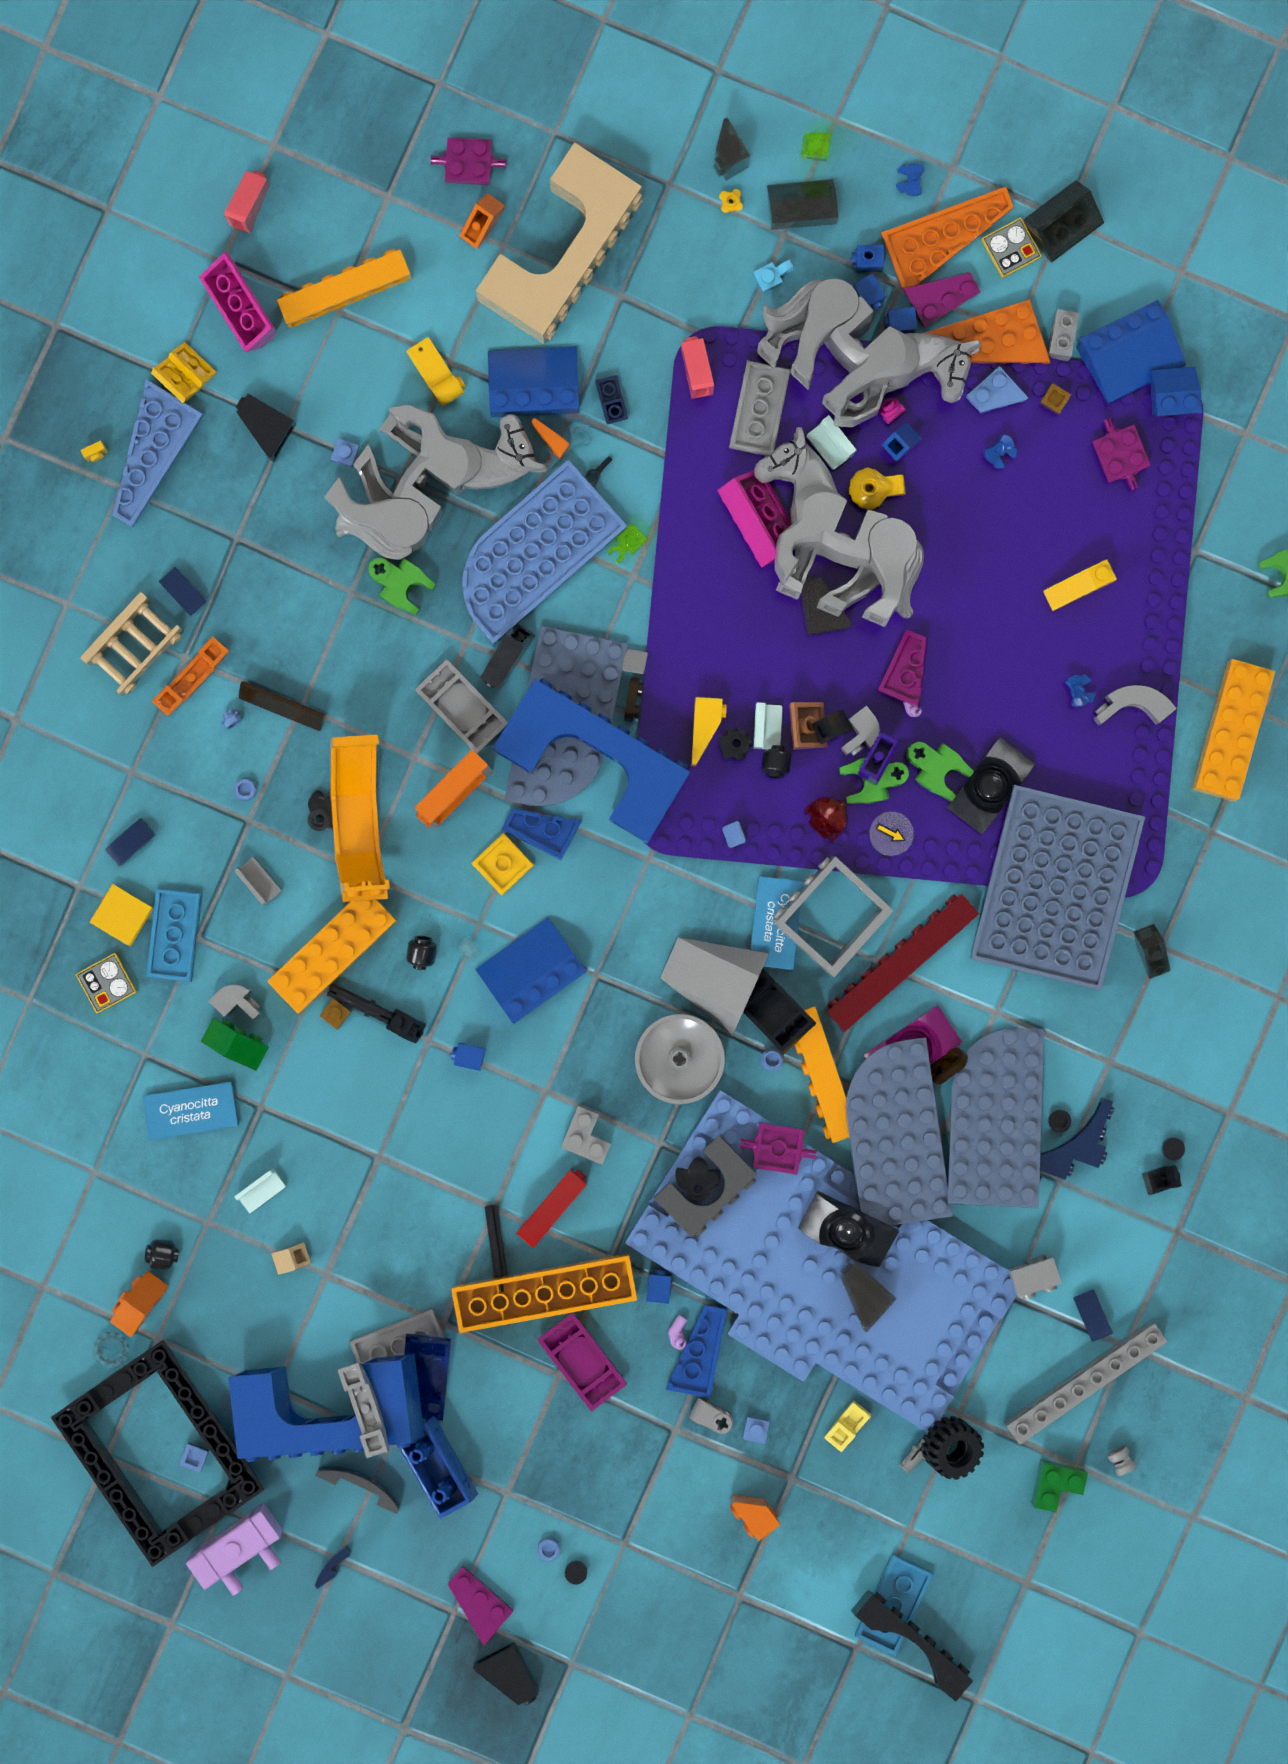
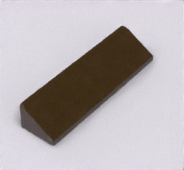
M241 681L239 699L321 731L326 720L324 713Z

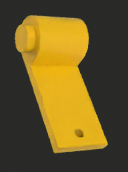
M429 337L406 350L441 407L464 394L463 389L466 387L460 376L455 378Z

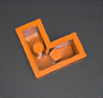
M149 1271L142 1277L138 1275L130 1285L132 1290L129 1292L126 1289L119 1298V1302L111 1311L114 1315L110 1323L129 1337H132L141 1327L149 1313L169 1288L167 1284Z

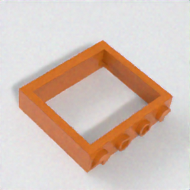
M471 749L414 807L418 811L415 816L427 827L434 826L437 828L492 773L491 768Z

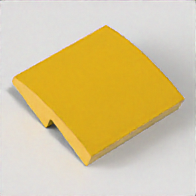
M185 342L171 351L168 358L155 366L151 372L182 403H185L217 373Z
M112 884L90 923L131 947L154 908Z

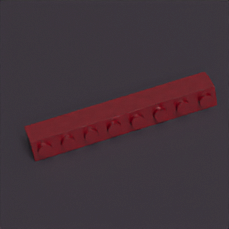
M953 894L944 902L947 905L941 911L937 908L928 916L929 922L924 926L921 923L911 931L913 936L907 941L905 938L900 940L894 946L896 950L891 955L888 953L884 954L877 961L879 965L874 970L871 967L868 968L861 975L862 980L857 985L854 982L844 989L846 994L842 998L838 999L835 997L827 1004L829 1009L826 1013L843 1032L847 1031L979 915L963 894L958 896Z

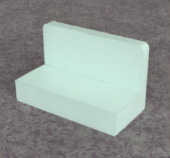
M829 415L821 421L819 426L806 435L808 441L831 470H835L856 452L855 447L840 428L834 425V421Z
M756 703L753 749L767 750L771 749L772 745H780L782 706Z
M273 1168L234 1197L236 1200L239 1199L250 1214L287 1186Z

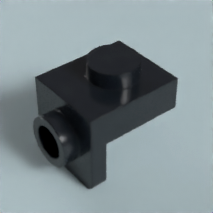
M395 1009L386 1029L416 1044L423 1035L426 1024L399 1009Z
M1176 1165L1162 1166L1142 1173L1148 1195L1182 1186L1180 1173Z

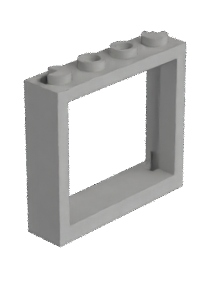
M830 856V858L826 857L819 863L818 867L820 869L815 874L811 873L804 880L803 883L805 885L800 891L796 890L788 898L790 902L785 908L780 907L777 910V913L773 916L775 919L772 923L826 973L835 977L894 910L838 858ZM836 867L879 908L836 957L828 963L785 922Z

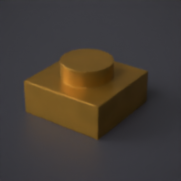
M1052 383L1040 404L1059 415L1071 394Z
M333 998L320 1014V1017L338 1030L351 1011Z

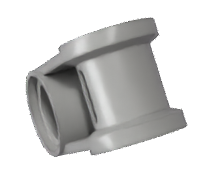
M698 1397L689 1415L692 1421L719 1434H726L732 1428L733 1419L731 1414L702 1397ZM723 1417L726 1418L728 1425L718 1426L719 1421L717 1419L722 1420Z

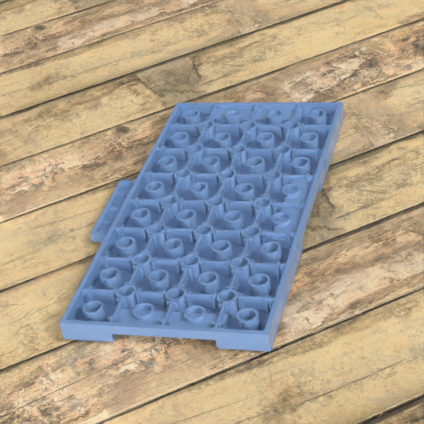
M719 1090L654 1196L671 1182L685 1198L695 1204H708L716 1200L723 1191L724 1176L719 1167L703 1152V1149L718 1134L757 1174L754 1177L756 1182L747 1190L743 1188L738 1193L740 1197L731 1206L727 1203L721 1209L723 1214L717 1220L713 1221L711 1219L705 1224L707 1229L699 1237L694 1235L692 1238L662 1208L653 1196L627 1237L625 1244L739 1314L727 1334L804 1382L815 1363L928 1433L927 1429L933 1427L934 1422L939 1421L954 1398V1393L1000 1319L1002 1320L1016 1297L1008 1270L929 1220L890 1225L898 1229L899 1233L880 1267L856 1262L844 1252L834 1247L820 1245L798 1229V1226L817 1190L859 1210L854 1174L818 1151L817 1154L808 1153L816 1155V1160L802 1157L797 1175L752 1168L754 1160L753 1149L740 1148V1143L749 1145L748 1143L740 1142L741 1138L754 1140L758 1134L759 1123L775 1124ZM803 1142L804 1148L815 1150ZM698 1156L706 1161L709 1171L720 1170L718 1186L710 1190L708 1197L700 1202L690 1199L687 1190L679 1187L675 1177L677 1168L688 1169L691 1162ZM700 1186L694 1188L695 1193H701L703 1190Z

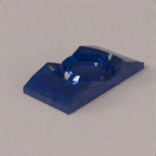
M406 1333L404 1355L415 1354L422 1418L428 1419L434 1415L436 1420L443 1421L451 1339Z

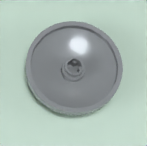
M674 1014L660 1018L643 1032L636 1047L635 1067L641 1083L648 1092L664 1102L688 1104L702 1099L716 1087L724 1070V1049L719 1036L706 1022L691 1015Z

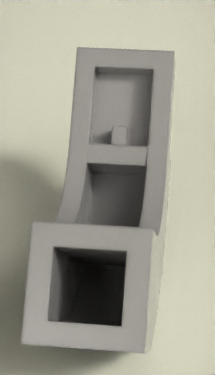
M1134 685L1117 689L1107 695L1105 699L1110 705L1108 706L1105 703L1095 711L1098 715L1093 719L1098 725H1101L1119 709L1132 706L1143 710L1156 725L1177 708L1159 691L1146 686Z

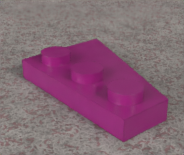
M969 272L902 288L911 307H915L916 316L923 327L928 326L981 292L972 274Z
M906 629L879 686V692L920 708L928 643L926 637Z
M464 1566L448 1582L449 1588L484 1646L514 1610Z

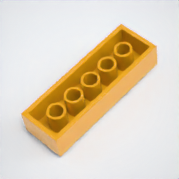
M1235 659L1227 661L1191 790L1233 802L1240 799L1275 671Z
M378 900L351 901L267 982L297 1014H301L398 921Z

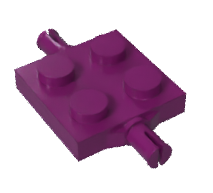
M447 137V150L444 156L431 155V165H444L445 183L490 185V174L493 168L506 169V159H493L492 140Z
M1112 417L1108 418V420H1103L1108 433L1104 437L1092 441L1108 484L1116 480L1126 479L1130 491L1140 488L1135 475L1151 465L1135 425L1124 429H1116Z
M759 1123L758 1134L754 1140L741 1138L740 1141L749 1144L740 1143V1148L753 1149L754 1160L752 1168L797 1175L802 1157L816 1160V1155L808 1153L817 1154V1150L804 1148L803 1129Z

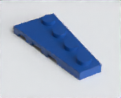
M704 1305L666 1390L710 1398L727 1308Z

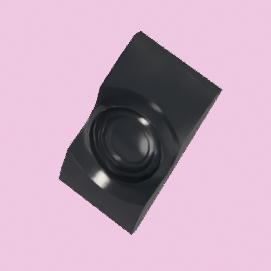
M999 737L946 809L982 835L1010 799L1013 785L1020 786L1036 763Z
M762 968L743 1013L785 1054L817 1023Z
M818 1190L798 1226V1229L820 1245L834 1247L844 1252L852 1260L874 1267H880L899 1233L898 1229Z

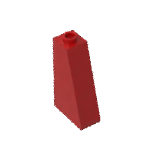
M570 1169L522 1224L516 1234L534 1248L586 1187L587 1182L584 1180L587 1177L578 1169L575 1171Z

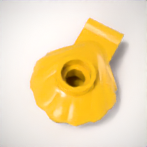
M864 468L857 471L850 480L849 494L852 501L860 508L873 510L879 507L886 497L906 495L904 475L884 477L875 469Z

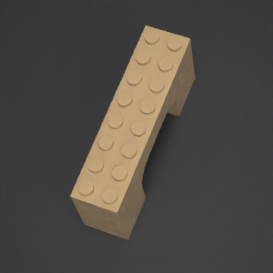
M575 142L550 178V187L553 193L579 209L586 220L558 265L548 273L532 274L500 254L476 289L477 300L543 344L547 340L551 341L557 332L556 326L560 321L563 323L570 312L568 311L571 303H577L582 294L580 292L584 284L586 286L589 285L594 277L593 271L595 267H600L606 259L605 253L607 249H612L618 241L617 235L621 229L624 231L631 221L629 219L633 211L637 212L643 203L641 200L643 197L641 185Z

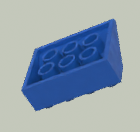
M1159 300L1080 338L1076 346L1108 404L1150 384V370L1182 368L1186 366L1170 320Z
M576 346L488 351L491 417H503L507 414L532 416L580 413Z
M548 917L475 969L513 1024L587 972Z

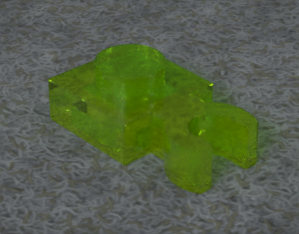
M632 523L616 538L620 544L611 547L608 554L611 555L614 551H618L620 557L616 562L621 563L627 551L633 555L648 539Z

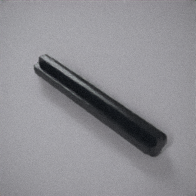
M495 1204L485 1206V1215L494 1278H500L508 1275L498 1206ZM500 1284L501 1291L504 1292V1286Z

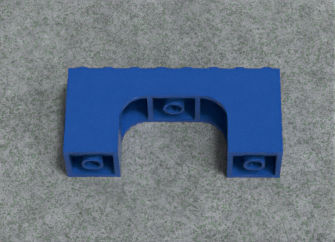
M542 678L540 681L534 679L493 747L494 752L533 775L546 751L554 741L564 737L580 740L618 763L625 770L628 776V787L610 816L609 821L648 844L689 776L688 766L679 760H676L675 763L668 759L669 755L659 748L656 751L649 748V742L638 736L637 739L629 736L630 731L621 725H618L617 728L610 724L611 720L601 713L598 716L591 713V707L582 702L576 704L571 701L572 696L562 690L559 693L552 689L553 685Z
M415 1354L376 1357L360 1363L375 1393L386 1429L388 1446L397 1445V1448L410 1447L412 1443H417V1439L424 1436ZM286 1366L244 1370L228 1377L238 1459L246 1458V1462H253L267 1456V1460H274L287 1454L289 1458L301 1457L303 1453L309 1452L310 1456L323 1455L325 1451L331 1450L332 1454L344 1453L347 1449H353L354 1452L364 1451L360 1439L362 1433L355 1414L307 1418L295 1411L290 1401Z

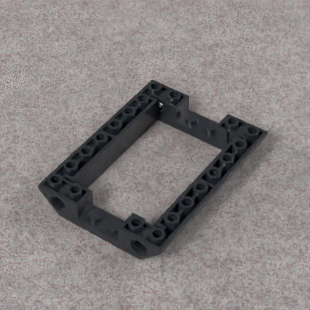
M164 1340L145 1351L50 1417L152 1567L190 1542L193 1537L219 1519L229 1515L265 1490L244 1458L238 1459L236 1445ZM156 1371L232 1481L227 1487L163 1531L87 1420Z

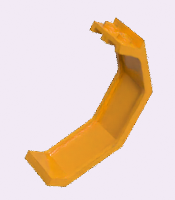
M378 735L333 737L331 739V812L335 861L343 902L388 899L387 890L390 889L389 880L385 879L380 853L376 803V748L379 744Z

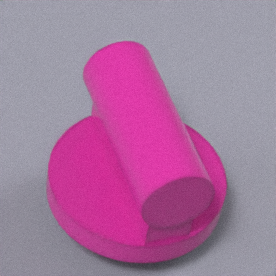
M897 398L886 399L879 409L884 421L888 425L906 411Z

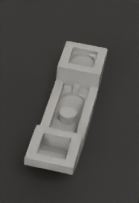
M358 1362L338 1369L344 1391H348L362 1433L360 1439L366 1457L369 1458L389 1451L382 1414L362 1365Z

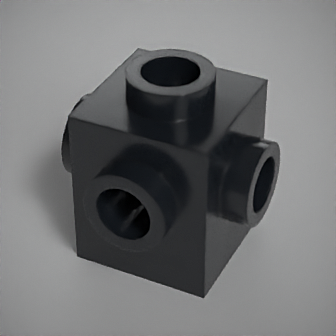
M738 728L725 731L726 735L717 739L724 761L733 758L735 762L747 758L746 754L750 753L749 747L753 746L750 735L745 734L744 730L738 731ZM732 742H738L740 747H733Z

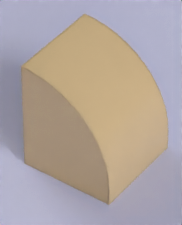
M304 1242L271 1253L278 1275L311 1264Z

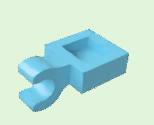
M790 260L783 262L776 268L773 262L754 271L753 275L762 293H765L783 283L781 277L792 272L794 267Z

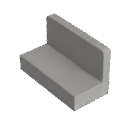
M254 857L240 868L234 870L262 905L266 906L282 892Z

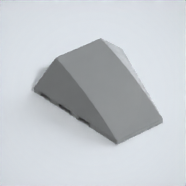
M678 937L660 978L733 1034L769 953Z

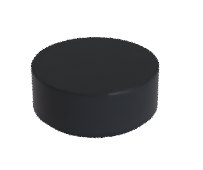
M1063 1110L1053 1111L1048 1117L1049 1127L1056 1132H1065L1071 1125L1070 1115Z
M1168 1138L1162 1144V1154L1169 1160H1178L1185 1153L1184 1143L1177 1138Z
M577 1560L568 1563L565 1568V1578L567 1581L575 1585L584 1582L587 1577L585 1564Z

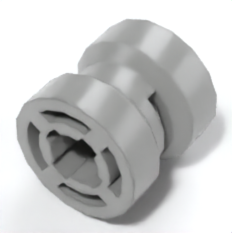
M1127 1445L1120 1446L1107 1454L1109 1461L1115 1465L1114 1470L1117 1476L1125 1475L1137 1467L1135 1460L1129 1456L1130 1451Z

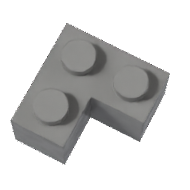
M578 1105L561 1148L603 1165L611 1142L591 1134L599 1113Z
M1049 1254L1026 1260V1264L1008 1269L1015 1294L1023 1299L1036 1296L1035 1292L1044 1290V1292L1056 1290L1057 1285L1062 1284L1054 1258Z

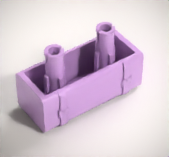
M263 1503L254 1510L249 1511L244 1517L208 1542L201 1544L198 1549L189 1554L186 1565L204 1590L222 1579L231 1595L234 1596L244 1588L233 1573V1570L258 1553L269 1567V1570H272L281 1563V1560L270 1545L280 1539L283 1530Z

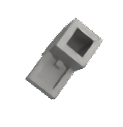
M865 706L848 720L858 735L841 748L846 756L850 752L854 756L864 747L861 745L863 742L870 749L876 737H878L880 731L879 723L870 709Z
M242 985L225 986L208 1001L224 1017H228L237 1006L243 1009L253 1020L257 1019L262 1013L258 1010L261 1006L253 998L249 1000L246 998L252 990Z

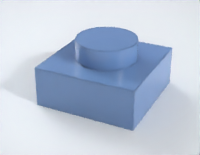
M338 438L331 461L353 468L359 445Z
M747 1416L742 1439L765 1444L769 1421Z
M188 1442L179 1465L200 1473L209 1450Z

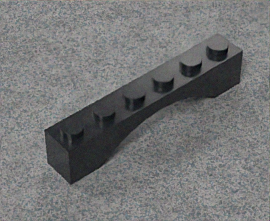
M867 1590L851 1609L855 1617L871 1630L893 1632L908 1638L918 1645L929 1660L934 1682L956 1702L973 1682L969 1676L970 1671L961 1663L957 1666L952 1661L954 1657L948 1651L937 1649L935 1647L937 1643L929 1635L923 1637L918 1632L920 1628L910 1620L907 1623L901 1617L904 1614L895 1606L892 1608L888 1607L885 1604L887 1600L876 1591L873 1594L870 1590Z

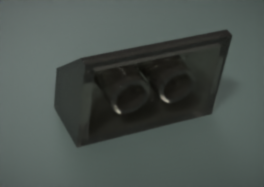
M833 179L767 185L771 230L837 224L839 216Z
M1077 180L1023 219L1032 239L1050 262L1056 260L1104 224L1090 189Z

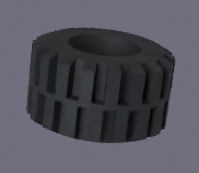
M951 1416L950 1419L944 1417L941 1422L937 1420L934 1422L933 1427L927 1429L929 1431L927 1435L924 1434L923 1439L925 1442L921 1445V1448L924 1450L922 1455L926 1459L925 1461L942 1477L944 1476L950 1480L951 1478L958 1480L960 1476L965 1478L968 1476V1472L973 1473L975 1471L974 1467L976 1465L979 1466L981 1463L979 1459L984 1455L982 1451L984 1448V1443L981 1442L982 1437L963 1419H957L954 1416ZM956 1441H959L954 1452L947 1455L949 1447Z

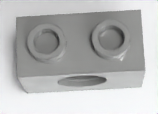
M1057 309L1053 317L1047 349L1049 358L1063 361L1070 360L1079 313Z

